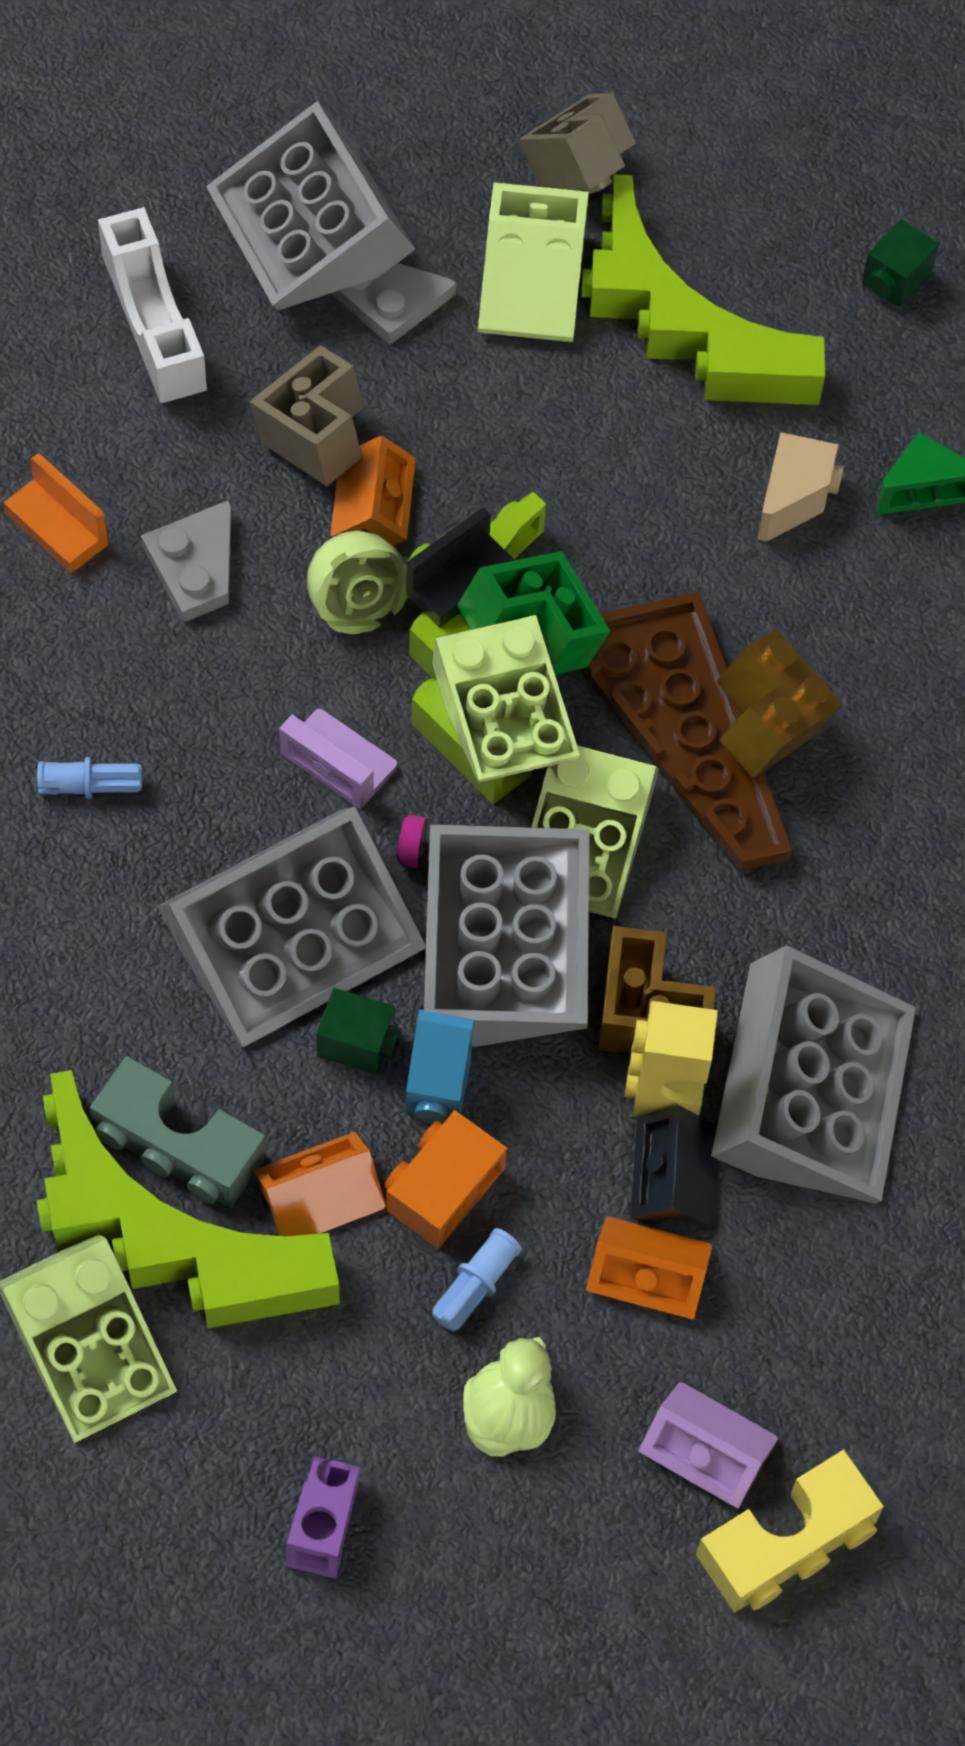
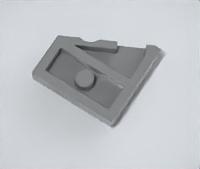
M229 501L141 535L142 548L183 623L229 604L230 536L232 525V512Z

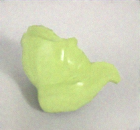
M540 1337L532 1339L518 1338L515 1341L509 1342L500 1351V1360L489 1363L476 1376L466 1382L464 1387V1420L467 1433L476 1448L489 1456H505L519 1450L537 1448L548 1438L554 1425L556 1409L554 1393L552 1391L553 1387L550 1383L551 1359L548 1351L545 1350L546 1345Z

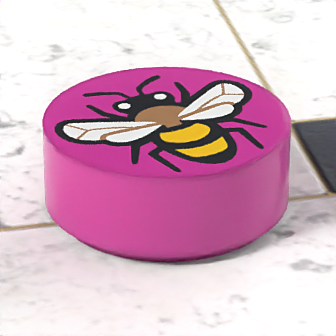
M408 814L404 818L397 854V861L400 866L419 869L427 837V817Z

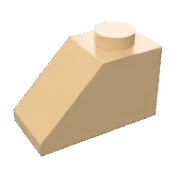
M780 432L757 540L767 542L824 512L828 493L838 495L844 466L834 464L839 444Z

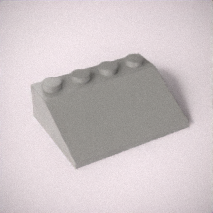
M318 101L206 186L271 304L277 311L376 279L415 250L414 245L347 135Z
M355 806L331 814L157 906L182 955L241 1048L328 1002L333 988L348 991L426 949V945Z
M430 824L424 1011L473 1019L472 1047L586 1029L588 1025L589 830Z
M787 945L750 963L711 1157L757 1177L866 1202H881L916 1007Z

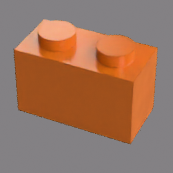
M456 1110L452 1112L443 1124L436 1121L428 1128L420 1140V1152L410 1164L405 1161L399 1163L385 1183V1188L387 1189L386 1211L437 1249L442 1246L505 1170L507 1147Z

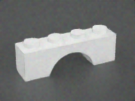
M145 208L98 219L102 257L160 404L207 391L204 354L190 319L183 320L175 304L166 277L159 243Z

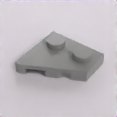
M397 263L376 279L331 294L386 343L391 345L456 295L457 283L452 279Z

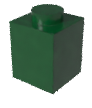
M900 219L868 253L861 283L867 286L876 296L885 298L900 308L932 274L940 243Z
M333 988L316 1033L317 1057L378 1075L384 1057L394 1058L402 1034V1028L395 1027V1006Z

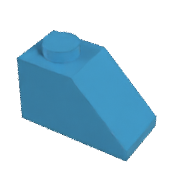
M419 1010L406 1088L405 1113L413 1114L417 1119L430 1124L436 1121L443 1124L454 1110L461 1114L471 1066L473 1019Z

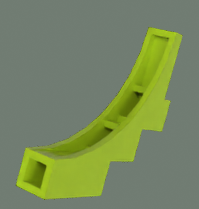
M613 174L612 193H603L601 222L610 223V231H602L601 250L593 249L592 268L582 269L581 298H590V317L638 319V339H647L646 359L696 361L695 380L704 381V400L819 405L825 380L824 337L788 333L749 322L716 306L689 287L663 261L647 236L635 204L632 175Z
M531 492L519 502L512 501L499 512L497 518L491 522L490 536L516 559L525 548L544 532L546 503L534 492ZM425 543L418 547L409 560L431 544ZM423 612L417 617L410 628L409 656L432 678L421 684L413 695L411 724L494 805L532 775V770L480 783L477 782L446 711L432 665L436 638L471 629L462 613H459L439 628Z
M72 1070L50 1074L53 1094L43 1095L48 1128L59 1126L61 1144L51 1145L56 1176L44 1178L47 1198L37 1200L42 1233L53 1231L57 1250L68 1248L95 1234H99L105 1237L107 1241L112 1240L114 1256L121 1271H129L132 1289L188 1279L193 1312L204 1310L207 1329L340 1304L339 1281L329 1233L286 1237L241 1233L199 1221L160 1201L128 1176L101 1144L82 1108Z

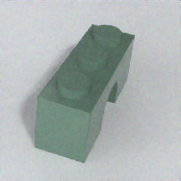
M126 1056L89 1107L93 1129H95L98 1138L113 1149L122 1150L123 1147H126L141 1156L142 1163L154 1173L163 1177H168L169 1174H172L186 1182L189 1191L202 1201L214 1204L217 1200L232 1208L254 1176L253 1170L259 1168L266 1158L265 1135L220 1109L216 1111L209 1123L197 1132L181 1134L170 1130L163 1124V1121L175 1104L172 1082Z

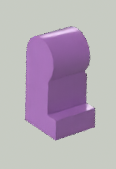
M315 1456L308 1480L304 1482L288 1537L286 1567L337 1579L342 1549L356 1498L361 1471L360 1466Z

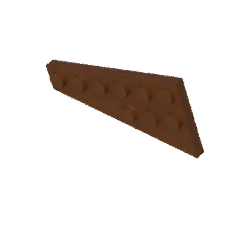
M700 592L600 613L610 629V633L587 668L582 669L585 675L740 871L790 860L792 848L765 773L762 772L755 778H752L720 741L721 737L738 720L743 712L716 682L727 670Z

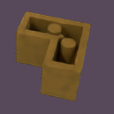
M776 628L747 646L716 681L743 712L738 720L721 737L720 741L752 778H755L812 739L843 706L842 702L834 695L827 684L819 678Z
M613 926L599 1050L631 1054L636 1021L648 1020L651 1001L714 1010L716 987L662 980L667 932Z

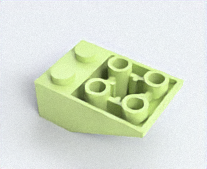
M493 183L478 333L573 342L589 192Z
M536 615L436 638L432 665L446 711L478 783L580 759V753Z
M577 746L580 759L547 767L531 828L589 830V912L616 919L646 820L659 768L654 765Z
M95 1234L0 1281V1295L74 1443L177 1392L105 1237Z

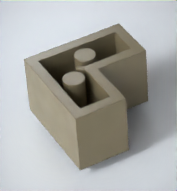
M614 93L588 94L518 139L540 187L585 190L589 193L597 192L612 182L610 176L625 167L621 153L636 144Z
M318 346L249 401L261 444L325 486L331 484L362 458L352 418L364 408L354 366L323 346Z

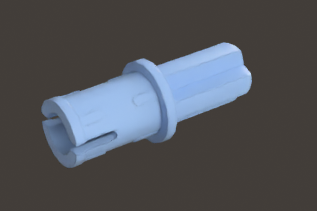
M86 757L85 762H38L37 785L39 795L85 794L86 799H92V793L138 792L142 788L143 774L139 764H93L91 757Z
M495 1228L470 1262L459 1265L457 1268L459 1276L432 1310V1315L441 1326L453 1332L459 1330L483 1298L494 1295L496 1292L494 1284L515 1256H518L522 1251L521 1245L507 1232Z

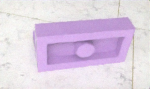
M316 709L305 722L292 714L279 728L280 754L360 810L397 770V761L323 709Z
M679 1382L661 1404L638 1452L732 1506L739 1508L763 1462L774 1448L778 1437L692 1387Z

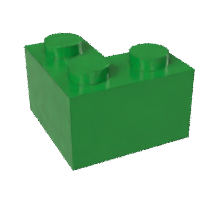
M562 551L479 568L457 605L471 630L536 615L555 675L587 668L610 633V629Z

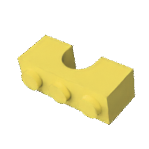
M651 1001L648 1020L636 1021L634 1042L628 1067L624 1097L635 1098L632 1118L678 1105L699 1116L704 1083L707 1084L712 1062L718 1010Z
M844 1449L796 1479L790 1497L804 1518L805 1528L801 1532L788 1537L770 1534L760 1526L748 1509L700 1540L696 1556L734 1613L748 1604L751 1605L753 1610L760 1609L781 1594L783 1590L779 1585L795 1574H798L801 1580L814 1575L830 1562L827 1556L828 1553L844 1543L851 1550L864 1543L877 1532L874 1524L877 1522L884 1506Z

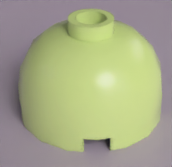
M356 530L344 532L327 540L315 552L308 569L307 590L317 613L333 630L353 635L369 632L381 626L379 622L375 621L376 619L384 617L390 610L395 616L402 609L408 597L406 595L407 566L399 552L379 535Z

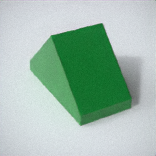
M918 432L882 481L876 506L878 515L964 503L965 458Z

